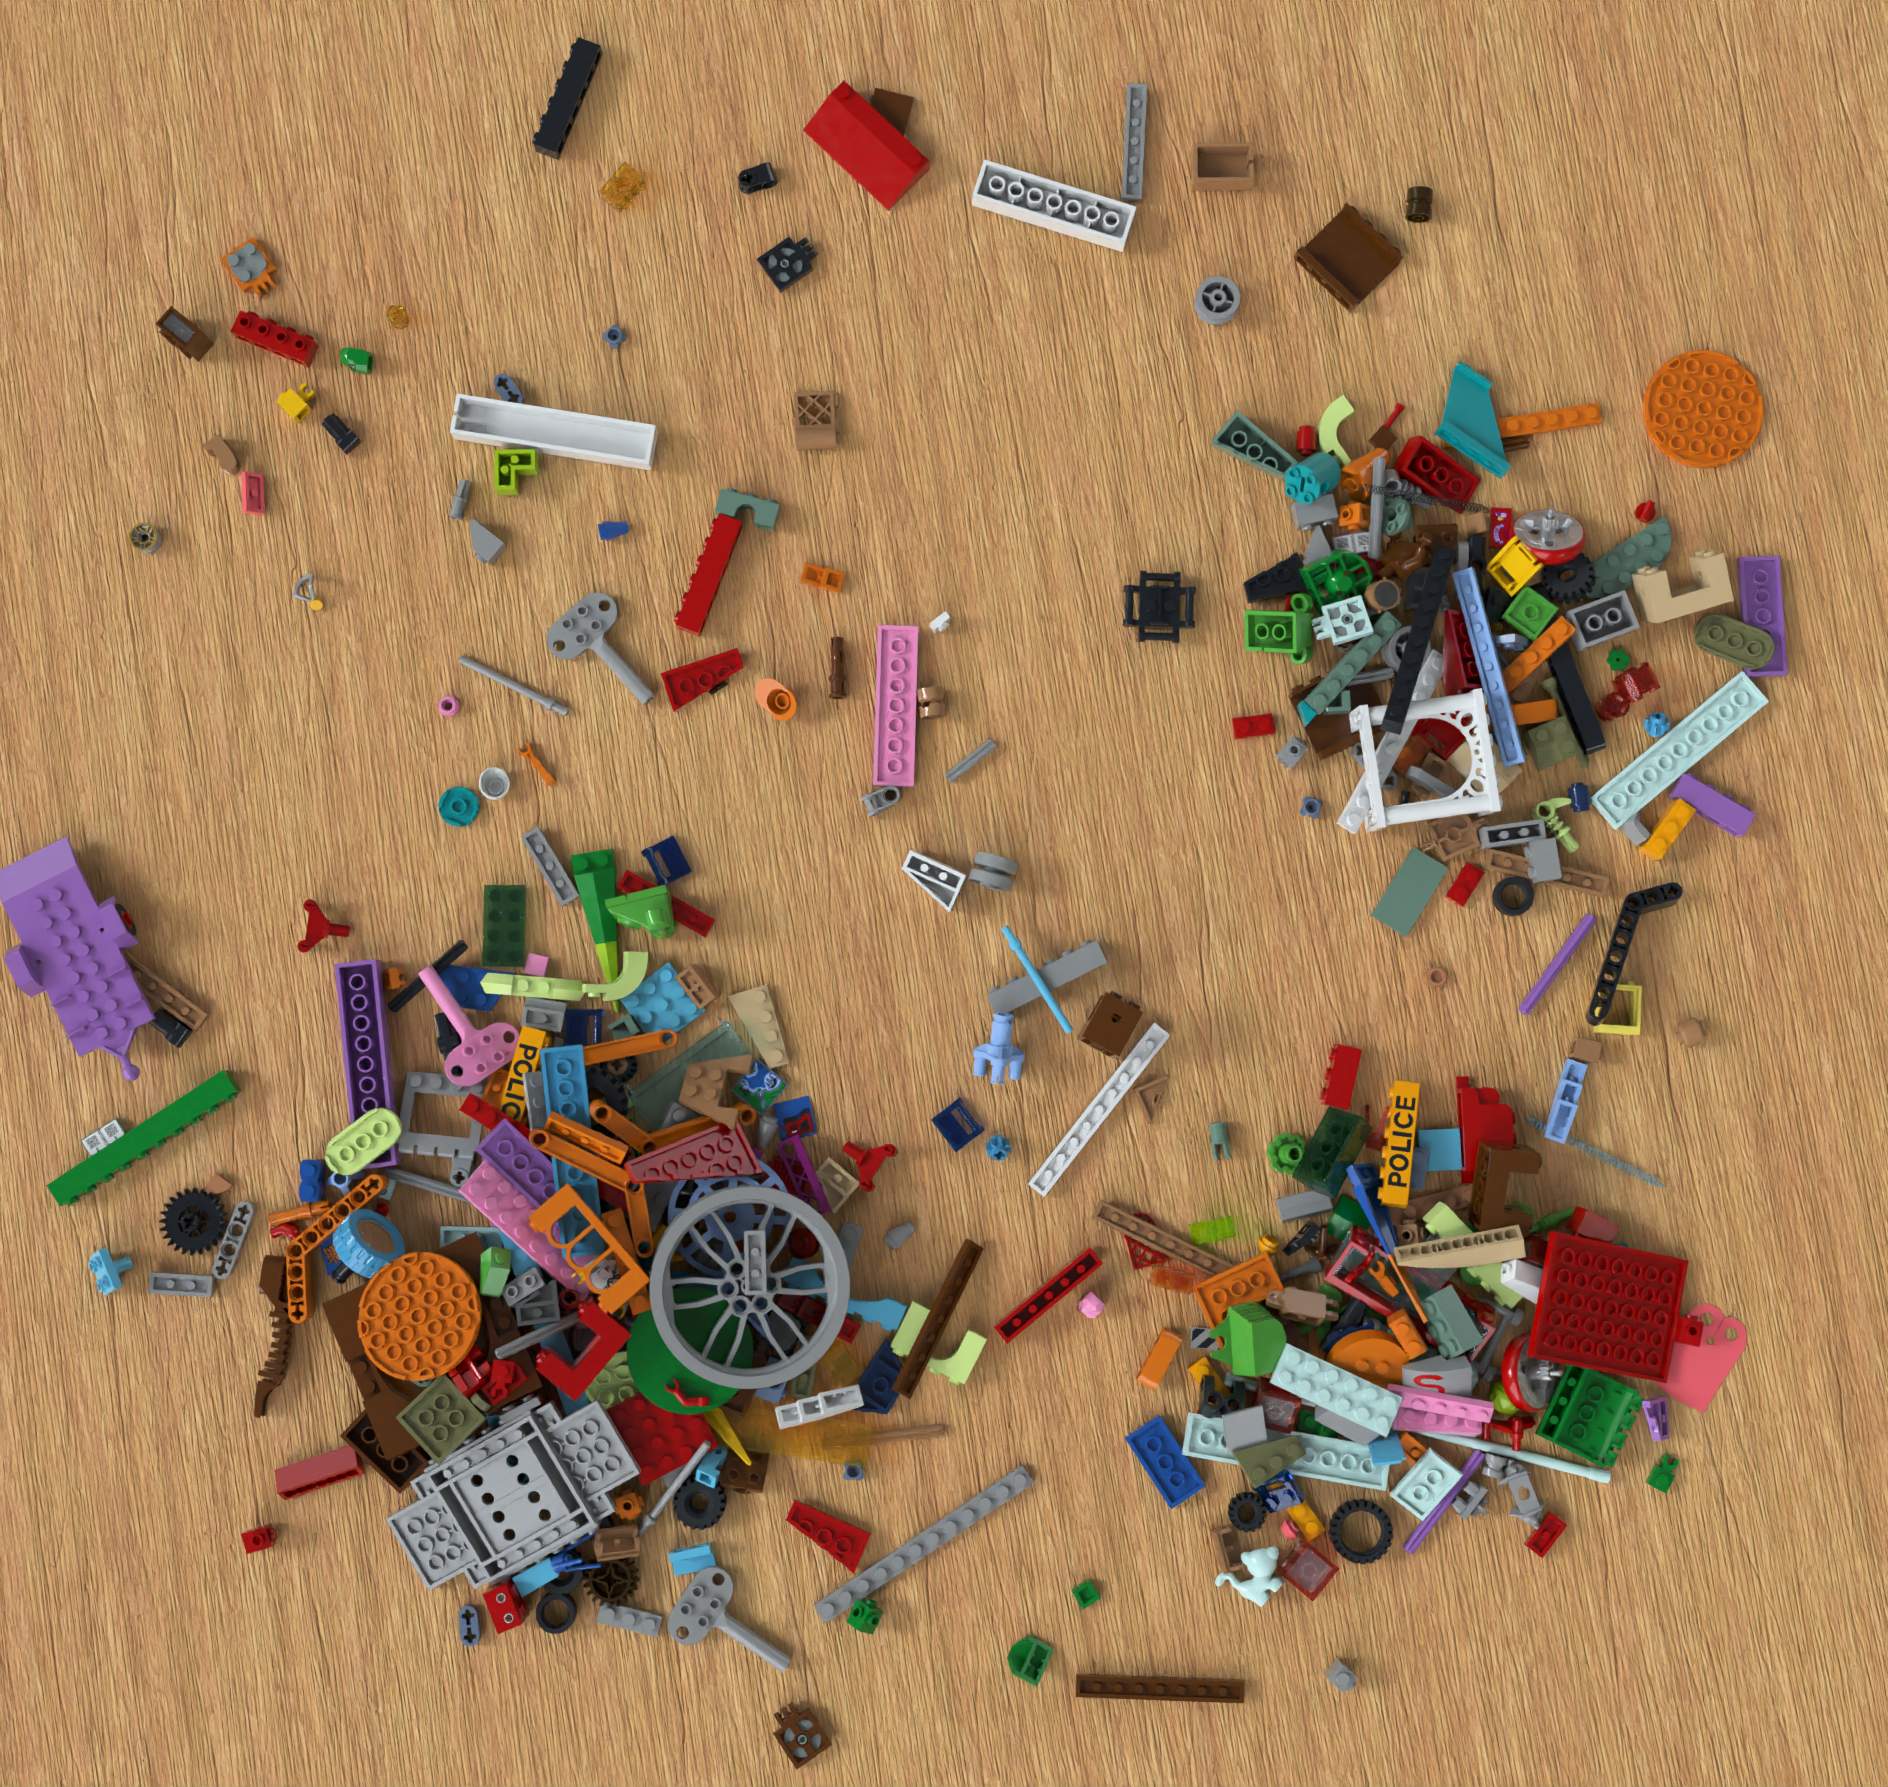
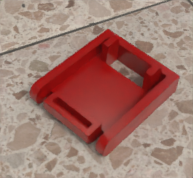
M1456 711V714H1450L1451 718L1456 719L1459 711ZM1462 716L1461 725L1466 727L1465 725L1471 719L1469 717L1463 718ZM1428 718L1415 735L1416 738L1444 761L1450 757L1465 739L1462 732L1454 725L1436 718ZM1429 733L1444 745L1441 750L1426 738Z

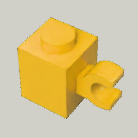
M306 383L300 385L298 395L290 388L288 391L282 392L276 401L298 424L312 411L306 402L316 395L313 390L307 394L305 393V390L309 387Z

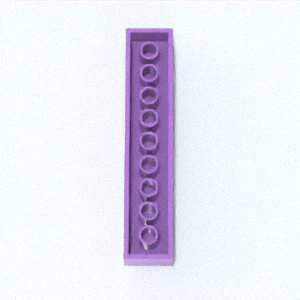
M372 959L335 964L350 1125L373 1109L385 1108L397 1115L381 960ZM395 1144L363 1169L401 1165V1153L398 1151L399 1145Z

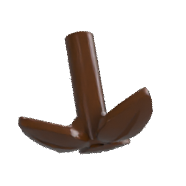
M1320 1225L1319 1247L1316 1248L1306 1244L1304 1249L1311 1256L1317 1257L1316 1259L1331 1260V1256H1334L1339 1248V1243L1327 1247L1328 1226Z

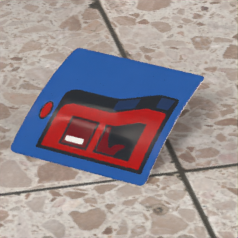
M809 1096L773 1104L775 1116L778 1119L777 1124L779 1125L781 1141L797 1134L800 1135V1138L817 1134Z

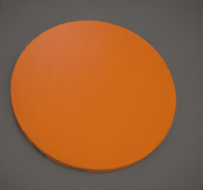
M1694 350L1677 355L1664 363L1656 371L1645 390L1643 419L1647 432L1662 453L1682 465L1693 468H1715L1728 464L1745 453L1754 443L1760 432L1764 416V403L1757 387L1758 383L1749 370L1747 371L1736 359L1726 354L1711 350Z
M414 1252L393 1260L372 1277L361 1297L359 1320H357L359 1338L362 1340L365 1352L380 1370L402 1380L425 1381L440 1377L451 1371L470 1352L480 1329L481 1301L473 1279L457 1262L435 1253Z

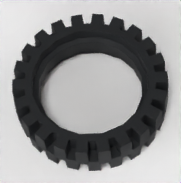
M1353 1499L1350 1502H1345L1343 1506L1340 1505L1337 1508L1338 1510L1333 1513L1332 1520L1330 1519L1329 1523L1330 1539L1334 1548L1342 1557L1356 1564L1373 1563L1376 1559H1381V1556L1388 1552L1387 1548L1392 1544L1393 1527L1387 1514L1377 1504L1365 1499ZM1357 1511H1365L1374 1515L1379 1521L1381 1528L1380 1539L1376 1546L1364 1552H1357L1348 1548L1342 1541L1341 1527L1345 1518Z

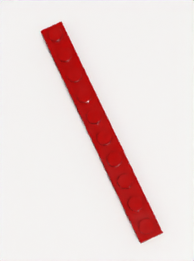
M471 1092L459 1109L490 1130H493L505 1118L529 1141L530 1128ZM535 1135L533 1142L540 1144L544 1141L545 1137ZM539 1150L547 1159H549L552 1162L551 1155ZM598 1179L599 1197L616 1208H621L623 1212L628 1214L624 1191Z

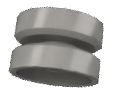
M977 851L974 863L984 869H971L968 880L992 890L1011 892L1013 881L1004 875H1016L1019 864L997 855Z

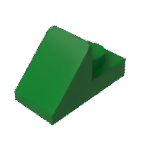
M1300 1409L1297 1430L1318 1434L1321 1437L1338 1438V1432L1315 1420V1411Z

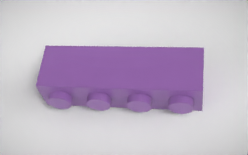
M1690 773L1682 774L1677 778L1667 796L1673 801L1681 798L1696 809L1695 813L1737 838L1745 835L1756 816L1748 806L1733 802L1734 799L1726 794L1721 795L1715 791V787L1709 784H1702L1697 781L1698 778Z

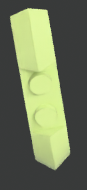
M487 973L480 982L485 993L573 1001H580L585 992H582L583 983L580 980Z

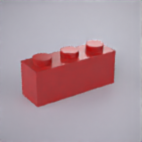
M1335 1044L1334 1048L1331 1047L1328 1057L1331 1060L1330 1067L1326 1068L1324 1079L1327 1081L1325 1088L1322 1087L1319 1097L1322 1100V1105L1349 1110L1362 1053L1361 1049Z

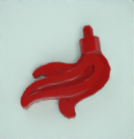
M1372 1249L1365 1256L1361 1264L1347 1275L1344 1280L1348 1284L1352 1281L1355 1282L1367 1270L1375 1257V1250Z

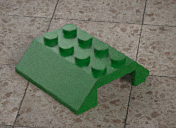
M1567 1364L1535 1434L1604 1469L1606 1465L1613 1468L1619 1455L1613 1452V1449L1616 1448L1621 1451L1628 1436L1622 1433V1430L1630 1431L1636 1419V1416L1630 1413L1632 1410L1639 1412L1644 1399L1639 1397L1640 1392L1593 1369Z

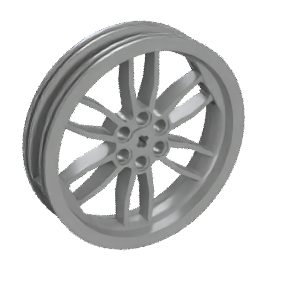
M738 1185L726 1187L708 1193L692 1202L672 1220L662 1234L654 1251L649 1271L650 1282L648 1283V1292L652 1315L656 1327L669 1350L693 1373L710 1382L731 1388L756 1389L770 1387L786 1382L809 1369L825 1354L834 1342L844 1322L849 1303L850 1276L844 1250L833 1229L807 1203L786 1192L766 1186ZM736 1204H765L767 1209L757 1230L765 1229L775 1207L790 1213V1218L779 1241L766 1257V1279H775V1286L767 1289V1295H745V1287H743L745 1284V1259H742L730 1232L717 1216V1210ZM709 1214L712 1215L725 1234L734 1255L727 1262L709 1248L695 1229V1224ZM799 1219L814 1234L821 1245L823 1262L798 1264L772 1272L769 1266L784 1246L795 1220ZM688 1231L693 1232L705 1251L725 1269V1274L722 1278L702 1276L670 1278L669 1265L678 1244ZM734 1263L742 1265V1271L739 1274L731 1272V1267ZM816 1268L823 1270L824 1285L822 1287L799 1289L781 1286L780 1278L802 1270ZM696 1282L713 1284L717 1287L716 1294L697 1301L676 1304L673 1299L672 1286L674 1284ZM730 1282L733 1284V1290L731 1293L726 1294L722 1291V1286ZM776 1293L791 1295L826 1293L827 1308L817 1330L809 1340L803 1337L794 1322L773 1302L772 1299ZM760 1297L766 1298L767 1301L766 1306L763 1308H757L755 1305L756 1300ZM724 1299L727 1300L728 1306L713 1326L703 1351L697 1352L678 1331L674 1322L673 1310L696 1308ZM738 1300H744L746 1303L745 1308L741 1311L734 1308L735 1302ZM771 1309L789 1324L802 1342L803 1346L789 1357L784 1354L773 1338L764 1314L768 1313ZM749 1313H756L767 1338L781 1356V1361L757 1368L730 1367L741 1342ZM731 1314L739 1317L735 1339L725 1362L719 1364L708 1359L707 1354L718 1331Z

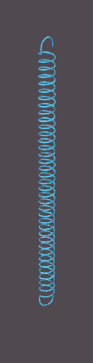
M1532 1118L1531 1120L1527 1119L1526 1121L1531 1122L1534 1119V1122L1532 1124L1533 1127L1534 1123L1538 1121L1535 1120V1118ZM1580 1142V1143H1579V1146L1577 1147V1149H1579V1147H1580V1145H1581L1582 1143H1583V1147H1584L1585 1145H1587V1144H1584V1142ZM1594 1148L1593 1153L1591 1154V1156H1593L1594 1151L1597 1150V1153H1596V1155H1595V1158H1596V1157H1597V1154H1598L1599 1152H1601V1151H1598V1149H1595V1148ZM1608 1155V1158L1611 1157V1160H1610V1162H1609V1165H1610V1164H1611V1161H1612L1614 1158H1612V1156H1609V1155ZM1629 1165V1168L1626 1173H1628L1629 1169L1632 1167V1171L1630 1172L1631 1175L1634 1169L1633 1166ZM1643 1172V1175L1640 1180H1642L1645 1174L1646 1178L1644 1179V1182L1646 1181L1648 1176H1650V1179L1652 1178L1651 1175H1647V1173Z

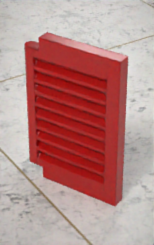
M773 1155L772 1161L768 1160L767 1165L778 1174L785 1184L788 1193L798 1196L782 1157ZM794 1160L791 1169L793 1173L802 1176L804 1170L802 1163ZM766 1172L764 1173L762 1184L770 1177ZM795 1176L797 1182L799 1183L800 1178ZM802 1180L800 1185L801 1192L810 1195L812 1189L810 1182ZM776 1183L771 1187L780 1190Z

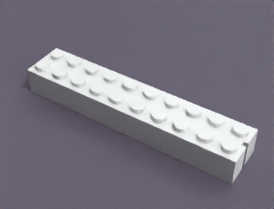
M456 395L454 406L456 415H453L450 427V434L456 440L513 449H535L538 453L652 471L658 437L656 425L470 395Z

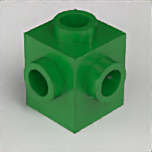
M857 1598L846 1622L860 1632L873 1635L884 1611L877 1607L878 1603L870 1598H866V1600Z

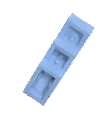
M1566 1058L1544 1134L1545 1138L1565 1144L1578 1107L1576 1104L1583 1087L1581 1084L1588 1065Z

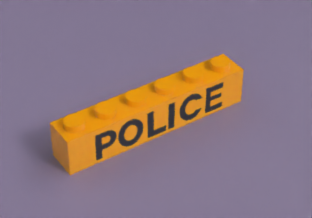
M522 1026L499 1110L528 1126L529 1117H527L528 1110L522 1074L537 1072L542 1069L540 1049L550 1047L551 1037L548 1032Z
M1395 1080L1393 1086H1389L1388 1098H1391V1106H1387L1386 1110L1389 1126H1385L1384 1138H1387V1145L1382 1148V1158L1385 1159V1164L1380 1167L1379 1178L1383 1179L1382 1187H1378L1377 1199H1381L1380 1205L1405 1209L1408 1204L1420 1083Z

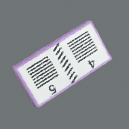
M1369 531L1332 537L1333 550L1347 549L1356 555L1368 553Z

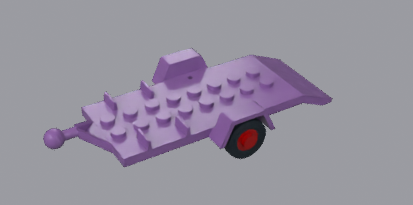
M66 836L0 870V899L22 942L7 950L4 961L18 988L28 996L33 997L46 990L52 1002L50 1006L55 1008L68 1034L66 1037L70 1038L79 1057L100 1048L119 1058L124 1067L123 1077L128 1081H134L139 1077L140 1070L131 1063L127 1054L129 1053L137 1028L156 1019L122 952L139 943L137 938L134 937L136 935V928L132 916L121 904H115L116 896L98 904L78 864L73 846Z

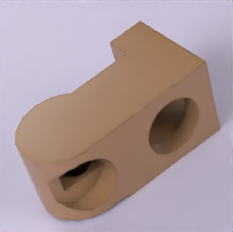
M219 434L202 445L210 456H217L219 466L227 474L234 475L240 471V461Z

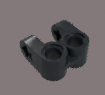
M1202 1375L1199 1411L1204 1417L1214 1418L1219 1416L1222 1418V1415L1244 1409L1245 1382L1233 1380L1230 1395L1226 1397L1214 1390V1376Z

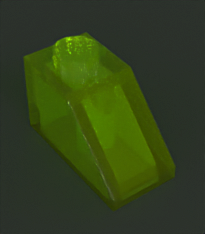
M1230 1215L1188 1224L1193 1245L1236 1236Z

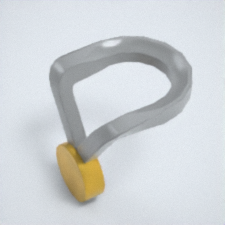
M308 573L297 582L293 596L310 602L309 605L313 610H320L323 607V601L315 597L312 587L315 577ZM310 579L308 589L311 598L299 594L302 584Z

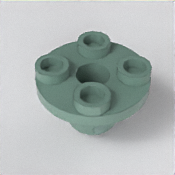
M1387 496L1383 502L1381 533L1387 536H1394L1402 530H1408L1413 524V515L1410 513L1409 502L1404 498L1401 499V496L1399 499L1397 497L1394 498V496L1392 498Z

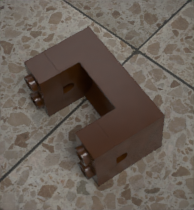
M1113 991L1110 994L1106 992L1100 996L1077 1038L1112 1059L1120 1056L1143 1014L1140 1011L1141 1007L1131 1001L1128 1004L1121 1000L1122 996Z
M1479 1140L1468 1222L1479 1231L1519 1225L1522 1235L1529 1236L1530 1230L1533 1228L1532 1215L1518 1205L1505 1204L1509 1172L1538 1174V1170L1542 1166L1541 1154L1528 1145Z

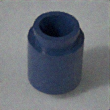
M1583 782L1571 784V788L1568 789L1569 799H1571L1570 807L1573 808V812L1590 810L1591 799L1588 785L1584 786Z

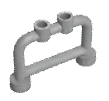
M1481 1297L1477 1300L1490 1304L1495 1311L1503 1315L1480 1362L1478 1363L1473 1360L1470 1363L1481 1373L1483 1380L1490 1382L1496 1372V1367L1489 1364L1508 1324L1511 1323L1517 1327L1524 1316V1312L1518 1308L1512 1311L1505 1306L1502 1307L1492 1299ZM1465 1307L1473 1321L1475 1319V1311Z

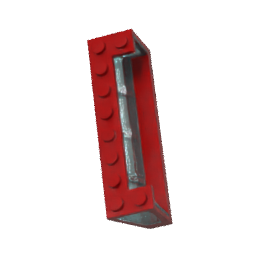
M1353 1224L1326 1268L1324 1279L1386 1317L1404 1308L1421 1337L1438 1348L1439 1346L1435 1339L1428 1332L1426 1323H1423L1410 1296L1378 1237L1375 1238L1365 1228L1357 1227ZM1373 1249L1375 1250V1257L1369 1267L1373 1271H1377L1379 1265L1376 1263V1260L1381 1261L1385 1266L1384 1274L1386 1276L1390 1275L1396 1281L1397 1286L1395 1287L1399 1293L1394 1297L1388 1295L1368 1270L1359 1276L1355 1282L1352 1281L1348 1284L1344 1280ZM1406 1266L1420 1302L1452 1284L1484 1342L1456 1356L1465 1355L1469 1363H1471L1496 1330V1312L1494 1308L1486 1302L1482 1303L1477 1300L1472 1293L1459 1289L1454 1282L1444 1280L1434 1270Z

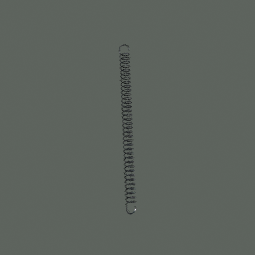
M1365 483L1361 485V487L1365 485L1367 493H1371L1370 486H1372V488L1374 487L1373 485H1369L1367 488ZM1375 486L1377 495L1381 494L1380 488H1382L1384 496H1388L1387 489L1391 490L1384 487V491L1383 487ZM1392 489L1394 498H1398L1397 491H1399L1401 499H1405L1404 492L1406 491L1401 490V494L1400 490ZM1409 492L1411 501H1415L1414 494L1417 495L1419 493ZM1446 499L1448 505L1450 502L1451 508H1455L1454 501H1456L1457 506H1459L1457 500H1453L1451 503L1450 499ZM1459 501L1461 510H1465L1464 503L1467 504L1469 502ZM1469 503L1471 512H1473L1471 504L1473 503Z

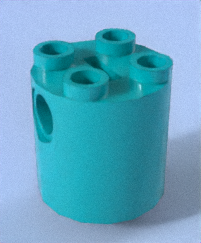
M1319 452L1291 467L1285 477V492L1287 496L1292 497L1299 503L1310 504L1339 485L1341 479V469L1338 462L1328 453Z

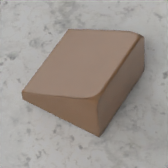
M1484 511L1465 518L1468 537L1481 536L1488 530Z

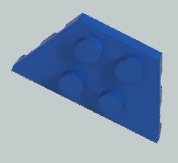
M449 965L439 976L461 1008L492 1011L502 995L485 993L480 982L487 973L515 975V973Z

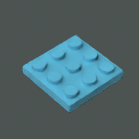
M669 962L641 982L632 993L619 999L645 1034L666 1029H672L678 1033L706 1011L705 1008L699 1010L677 982L675 977L678 973ZM669 1032L664 1035V1042L673 1037V1035Z

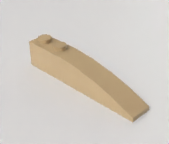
M1519 1225L1393 1248L1398 1266L1419 1268L1469 1267L1526 1257L1524 1239Z

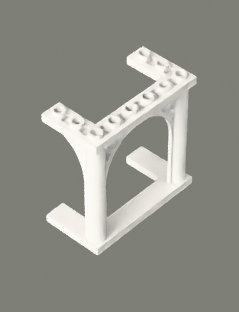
M1482 688L1474 689L1467 694L1410 702L1405 721L1424 718H1436L1447 721L1462 732L1471 750V769L1464 784L1452 795L1436 800L1383 807L1371 726L1382 724L1387 705L1368 707V704L1360 705L1348 713L1351 733L1359 732L1371 805V810L1368 811L1364 818L1367 833L1376 832L1385 828L1386 825L1478 813V817H1483L1501 811L1500 807L1503 806L1502 796L1498 795L1497 787H1499L1500 782L1498 775H1495L1496 757L1495 754H1492L1491 750L1493 737L1488 731L1490 717L1485 711L1487 698L1486 694L1482 692ZM1456 711H1459L1456 719H1452L1450 714H1456ZM1462 716L1463 718L1472 716V722L1469 726L1464 727L1461 725ZM1473 727L1475 728L1473 734H1476L1474 737L1469 733V730ZM1476 749L1478 750L1479 755H1475L1474 751ZM1477 768L1481 769L1479 772L1482 777L1476 775ZM1472 780L1481 782L1483 785L1482 792H1476L1471 788L1470 783ZM1467 790L1473 797H1469V795L1463 797V791Z

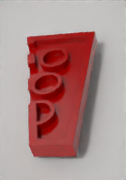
M738 648L661 673L673 712L744 668Z

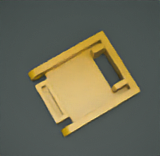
M1517 535L1502 548L1488 563L1486 568L1511 597L1516 595L1544 566L1542 562L1536 564L1538 558L1532 554L1523 541L1518 545L1516 544L1520 539ZM1503 566L1515 581L1511 582L1502 573L1500 568Z

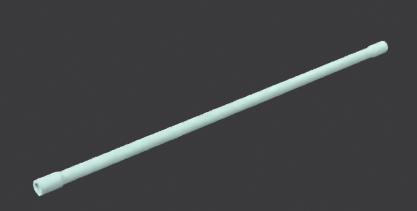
M1226 1373L1224 1385L1231 1387L1233 1380L1245 1382L1246 1390L1289 1400L1290 1394H1293L1280 1387L1249 1380L1230 1373ZM1300 1397V1404L1315 1407L1314 1403ZM1413 1432L1587 1477L1590 1480L1606 1484L1609 1483L1611 1477L1610 1471L1586 1467L1524 1450L1514 1451L1512 1447L1474 1437Z

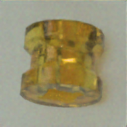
M395 304L388 308L386 316L393 327L402 329L409 324V315L404 307Z

